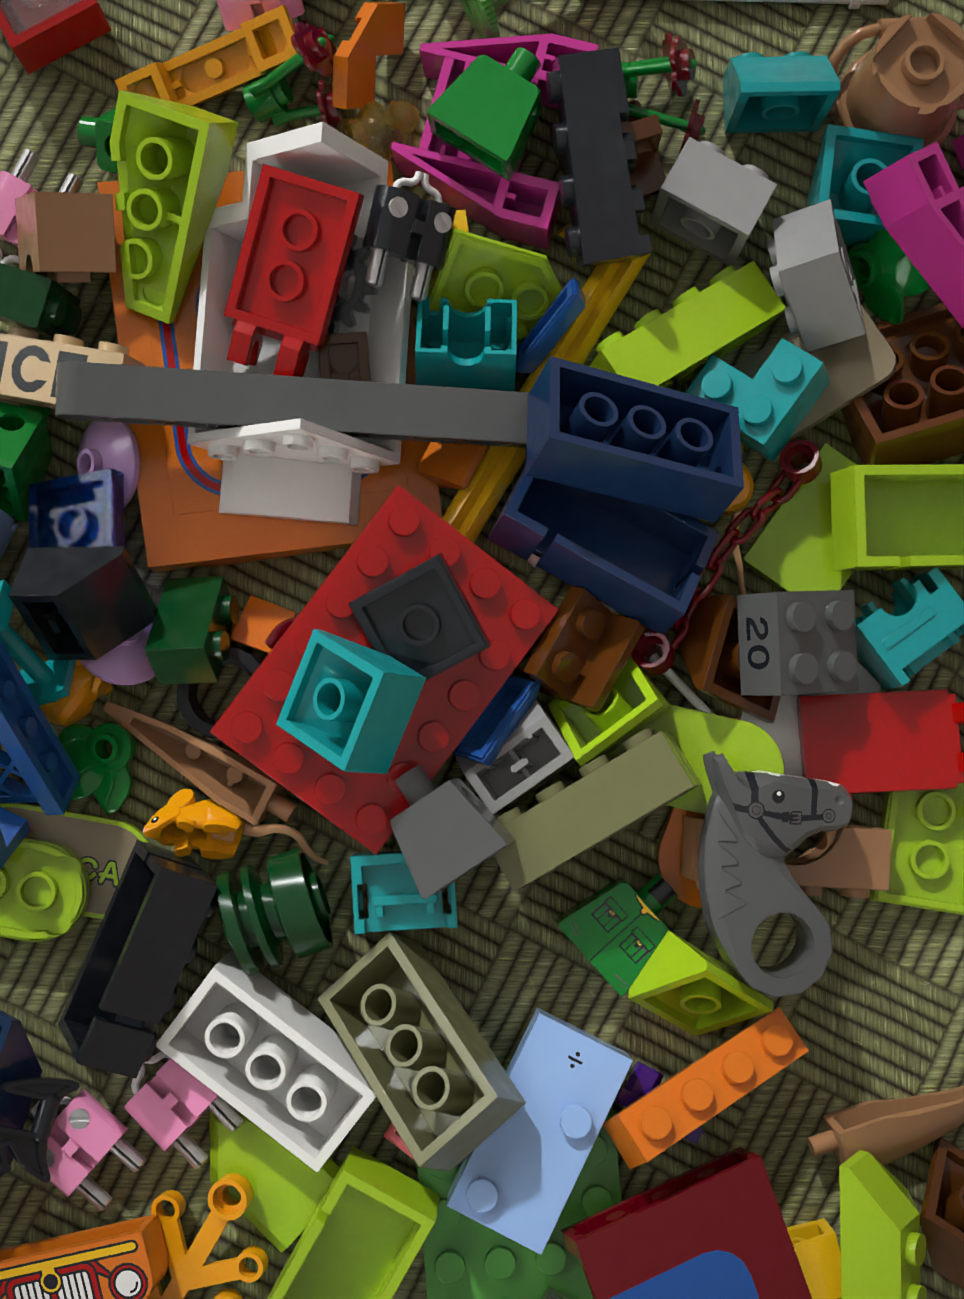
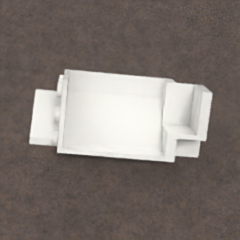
M324 122L247 143L242 201L215 208L204 237L193 370L273 375L282 341L264 335L263 345L256 366H245L226 360L235 326H232L233 318L224 316L263 164L364 195L354 233L358 236L357 243L354 246V249L357 250L363 248L362 244L376 185H387L388 161ZM370 256L364 261L365 266H368ZM388 257L382 286L375 287L378 289V295H365L363 301L371 309L369 314L355 311L353 315L356 318L357 325L353 328L347 327L342 320L339 321V333L367 332L371 382L405 384L411 306L409 291L412 283L413 265L402 262L397 257ZM355 274L349 277L346 292L349 298H351L354 291ZM318 349L317 352L309 350V360L303 377L320 378ZM302 418L226 429L189 427L187 444L208 450V457L223 460L219 513L358 525L361 473L375 474L379 473L380 466L400 464L402 440L351 437Z

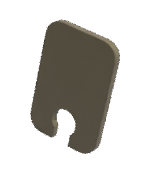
M862 305L866 332L864 335L807 352L801 334L792 336L790 331H788L737 366V370L753 379L782 338L824 363L830 383L788 442L852 403L853 399L863 396L887 381L894 374L897 363L896 356Z

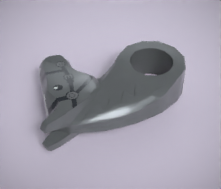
M715 751L703 755V762L712 789V795L708 802L700 835L698 860L699 890L706 928L723 961L735 976L750 987L773 997L801 994L823 976L832 954L831 932L829 923L792 877L784 859L807 837L817 832H831L846 827L851 821L854 807L852 796L845 786L826 780L762 770L734 771L723 753L719 755ZM778 913H788L792 917L796 928V941L791 953L781 963L769 967L758 966L755 963L751 950L752 938L758 925L769 916Z

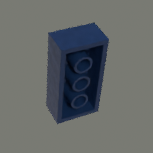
M550 356L528 394L526 475L716 522L744 488L738 407Z

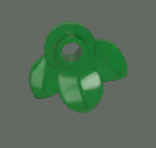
M886 229L877 231L871 241L861 242L853 246L848 252L858 289L863 290L868 308L887 322L893 324L902 323L904 320V296L910 297L921 294L930 288L929 284Z
M83 723L67 727L60 733L58 739L81 776L71 800L85 798L94 794L107 815L114 814L124 805L133 786L128 765L136 752L134 736L124 726L117 723H105L96 728ZM106 740L110 741L113 747L111 756L106 751Z

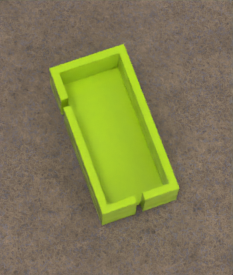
M964 464L852 465L830 473L833 571L930 570L934 567H938L939 570L964 569Z
M352 1145L333 1178L328 1192L323 1196L266 1299H392L436 1222L441 1195Z

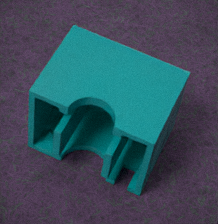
M426 297L424 301H418L415 344L416 385L515 391L517 300L487 299V303L482 309L471 313L454 309L450 305L448 298H440V311H430L429 297Z
M938 567L915 575L909 581L903 577L891 584L895 589L891 593L894 599V609L891 615L882 608L877 609L872 601L859 607L863 614L855 620L857 657L871 676L881 685L882 690L904 686L911 681L908 677L919 672L921 668L952 645L961 641L958 637L964 634V602Z
M379 851L376 855L373 852H359L350 856L354 934L441 927L458 928L456 881L447 886L448 905L451 904V910L443 913L442 890L423 900L402 851ZM363 883H367L369 917L367 915L364 916Z

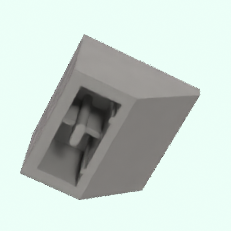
M538 697L507 739L491 766L455 755L463 774L493 815L503 814L577 762L559 727Z

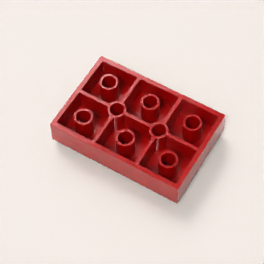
M398 485L211 728L210 733L376 855L393 833L390 820L410 807L396 785L395 780L412 768L422 765L432 781L559 609ZM442 552L492 645L425 681L387 774L344 772L276 725L313 629H320L373 649L348 603Z

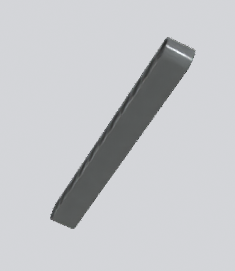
M64 361L57 363L55 416L82 421L226 429L302 418L356 438L527 448V406L529 393Z

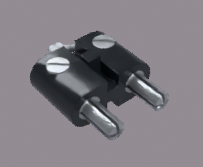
M416 171L413 178H400L396 180L393 186L376 185L362 244L363 248L371 251L365 283L372 287H381L388 257L400 258L402 262L415 265L409 297L416 301L426 300L432 270H443L456 215V209L443 204L439 191L429 184V175L420 171ZM421 180L423 189L432 195L434 200L419 198L420 195L400 189V187L414 186Z

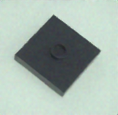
M442 552L348 603L373 650L393 657L426 677L425 681L492 645Z

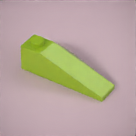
M119 91L110 138L111 161H117L120 193H115L116 211H122L124 242L120 245L126 308L167 324L174 323L228 174L238 122L194 106L133 92Z

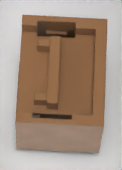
M35 191L15 198L19 269L34 274H47V278L57 283H90V275L100 274V272L116 273L113 194Z

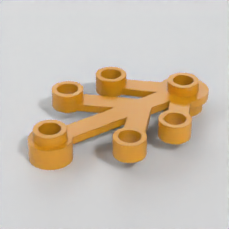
M237 1173L226 1174L210 1188L208 1205L211 1212L189 1250H187L180 1220L186 1209L183 1195L176 1190L170 1189L155 1198L151 1205V1214H158L172 1279L164 1293L159 1282L146 1299H184L189 1290L236 1280L252 1283L257 1281L267 1270L268 1256L258 1246L246 1247L235 1258L205 1264L229 1221L240 1217L252 1203L253 1189L250 1182L244 1176ZM228 1186H234L240 1192L241 1200H233L229 1196ZM163 1200L173 1204L175 1210L173 1215L164 1211L162 1207ZM245 1257L253 1258L257 1262L258 1271H251L246 1267ZM225 1288L219 1291L213 1299L243 1298L237 1290Z

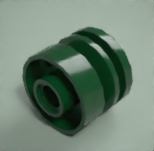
M296 848L269 857L267 861L269 882L263 883L252 865L241 867V883L232 871L217 875L218 908L222 928L230 948L235 953L243 971L248 976L264 971V956L272 968L283 965V940H288L299 959L333 947V936L329 919L332 918L327 895L317 871L313 872L302 848Z

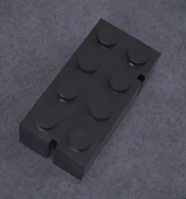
M136 840L58 1023L77 1064L136 1079L143 1062H148L152 1057L157 1042L156 1032L152 1030L155 1025L160 1024L163 1014L167 1015L173 1008L177 996L176 984L183 967H188L193 961L197 950L196 937L203 920L210 918L214 912L218 898L216 891L218 885L206 872L202 871L203 869L191 857L175 856L174 851Z

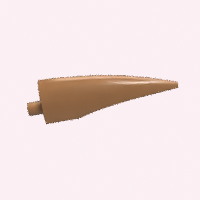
M106 702L103 710L124 726L132 735L186 777L213 801L251 824L257 826L271 814L289 823L296 814L298 805L284 798L288 790L243 756L176 725Z
M964 1086L906 1098L865 1101L826 1114L822 1117L827 1131L807 1138L810 1151L814 1158L834 1152L839 1166L859 1150L870 1152L883 1166L923 1148L964 1123Z

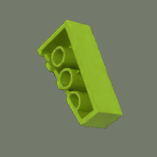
M754 261L738 270L731 265L716 274L709 281L711 286L699 292L696 287H693L681 294L673 301V308L661 314L659 309H655L636 322L634 325L636 330L623 337L621 332L618 331L608 336L595 348L598 355L589 367L669 389L674 385L672 380L675 378L681 386L702 370L710 359L709 356L715 355L722 359L768 329L784 312L786 307Z

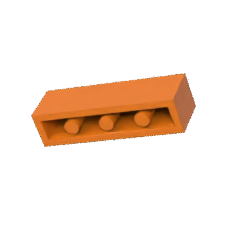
M778 1007L604 1121L603 1127L629 1169L635 1168L655 1158L809 1050L781 1008Z

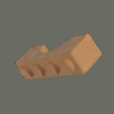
M684 816L681 876L696 881V889H699V846L705 817ZM847 825L844 828L831 832H822L816 843L809 850L795 858L784 860L792 877L807 896H822L823 887L840 888L841 896L870 898L871 890H889L892 830L875 826Z

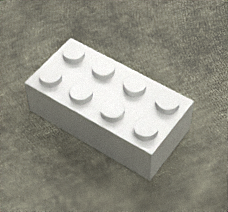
M231 950L212 968L156 1043L158 1049L316 1172L320 1170L376 1098L375 1093L340 1035L261 973L248 976L243 971L235 953Z

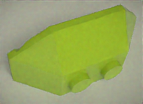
M859 1150L839 1166L841 1299H927L926 1287L921 1285L920 1266L923 1264L926 1254V1238L924 1234L920 1233V1213L908 1189L870 1152Z

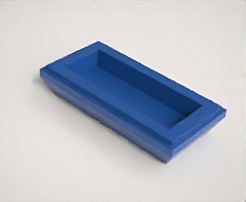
M570 279L517 347V372L533 373L586 307L584 293L577 279Z
M510 675L452 754L491 766L507 739L537 699L540 684L532 680Z

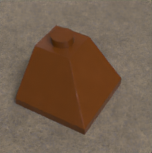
M730 594L707 596V598L699 602L689 622V632L678 646L696 689L766 723H774L781 696L741 695L737 598Z
M940 1137L935 1140L921 1209L920 1226L926 1238V1247L933 1270L964 1289V1151Z

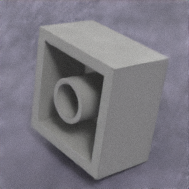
M689 137L660 188L649 223L716 260L731 266L736 262L777 184L769 180L768 175L760 168L750 164L741 165L726 157L724 151L717 145L708 141L698 142Z
M831 199L772 219L774 239L767 241L769 255L773 267H770V275L777 296L784 295L788 307L784 308L791 335L801 334L806 351L810 352L866 334L857 280Z

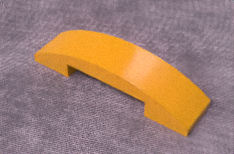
M285 5L279 6L241 23L240 29L166 62H154L114 80L118 91L133 92L196 107L270 74L297 54L291 43V36L295 32L287 7Z

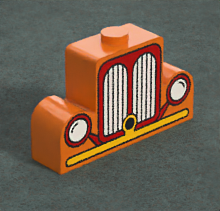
M158 1214L0 1249V1299H146L166 1275L169 1266L168 1253Z

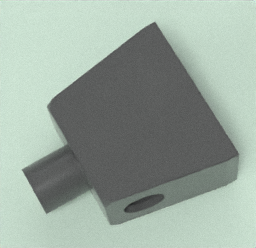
M418 765L395 780L396 785L410 807L392 818L390 824L423 900L437 894L515 842L512 834L460 779L449 780L436 789L422 765Z

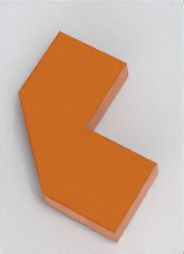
M363 3L355 17L357 27L350 40H343L333 56L332 104L334 108L355 109L374 107L376 56L403 54L405 3Z

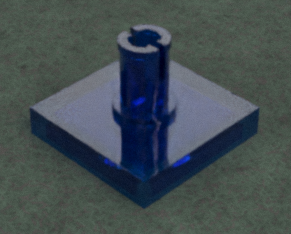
M113 468L29 484V548L57 546L125 547L124 474Z

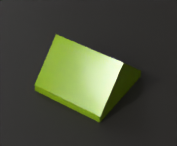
M631 655L598 712L557 698L547 704L575 760L581 767L604 754L607 756L622 745L623 742L671 708V705L650 677L633 661Z
M670 930L665 934L629 988L628 999L694 1037L773 1011V1001L761 991L750 987L735 976L728 966Z

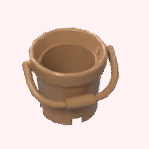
M929 13L927 17H912L913 14H909L900 18L878 19L876 24L860 27L841 40L829 58L836 74L840 62L849 49L863 39L875 36L877 39H880L870 51L849 66L840 80V92L827 116L833 117L834 125L924 138L923 148L936 142L942 148L955 125L958 110L964 109V31L959 24L942 14Z

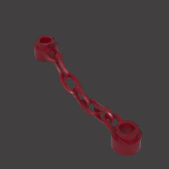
M795 440L787 444L779 457L782 471L770 485L768 493L761 497L753 507L744 509L726 528L725 535L713 549L706 565L709 570L715 571L703 591L700 587H696L685 616H682L673 625L675 630L681 631L671 644L666 638L665 633L649 631L641 635L631 656L645 674L656 676L670 669L675 659V650L688 634L689 622L699 602L707 598L723 574V564L737 545L744 544L750 540L762 527L768 515L774 512L780 504L790 501L803 484L812 482L819 475L822 469V459L814 443L808 440ZM810 463L807 467L796 470L800 464ZM787 478L794 484L784 495L783 489L779 486ZM771 500L773 502L764 510L761 509L768 501ZM750 515L751 520L755 523L741 537L740 531L736 528ZM728 542H729L730 544L728 545V547L724 550V552H723V553L721 554V556L718 558V555L721 553V551L725 548V546H726V545L728 544ZM657 652L663 653L662 657L656 662H649L653 654Z

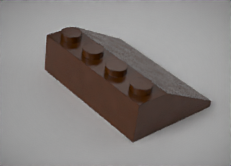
M943 303L904 314V320L900 324H893L885 320L874 323L896 356V370L887 381L863 396L853 399L852 403L841 409L852 444L863 465H926L964 453V329Z

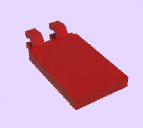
M263 164L224 316L233 318L232 326H235L226 360L245 366H256L263 345L264 335L282 341L273 375L304 376L309 360V350L317 352L318 346H323L364 195Z
M948 689L800 696L796 699L803 777L826 780L843 785L850 794L948 790L957 788V783H964V752H961L959 726L964 725V702L956 703V694H948Z

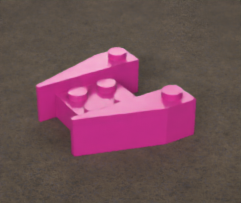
M551 33L422 43L419 52L424 76L438 80L431 105L478 56L487 55L505 66L518 47H522L533 53L541 63L540 69L531 80V83L541 90V104L557 109V103L549 104L546 72L553 71L552 65L558 55L599 50V45ZM428 117L419 148L396 142L392 143L391 151L397 172L407 178H413L416 171L428 174L429 184L439 191L444 202L457 210L466 209V216L503 239L549 249L561 206L559 183L518 173L524 151L512 177L507 181L432 134Z
M963 134L951 141L957 154L959 166L964 171ZM938 142L903 157L866 179L863 183L885 229L964 329V186L958 187Z

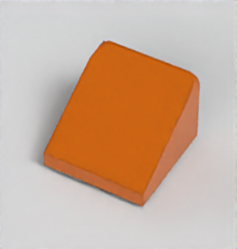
M430 442L417 466V470L429 480L437 483L441 488L466 489L485 456L488 447L484 445Z
M251 595L239 617L237 625H235L230 639L269 653L271 649L265 644L268 635L279 623L295 618L297 613Z

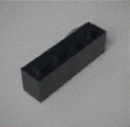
M619 47L558 55L552 65L553 71L546 72V90L549 104L557 103L559 124H553L552 138L555 155H563L565 175L559 176L558 183L562 207L569 206L572 226L565 227V244L568 257H576L577 268L636 260L652 253L650 234L639 235L638 226L641 224V213L645 211L642 189H638L635 184L631 185L629 175L635 172L637 155L631 133L622 132L621 122H628L629 106Z

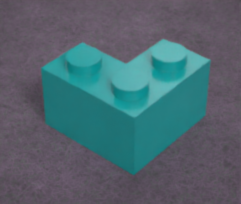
M782 338L753 379L715 355H712L685 393L738 407L741 442L773 462L829 385L830 380L822 361Z

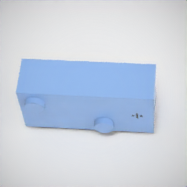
M537 1007L506 1071L526 1101V1104L464 1158L448 1191L447 1207L542 1255L633 1060L628 1053Z

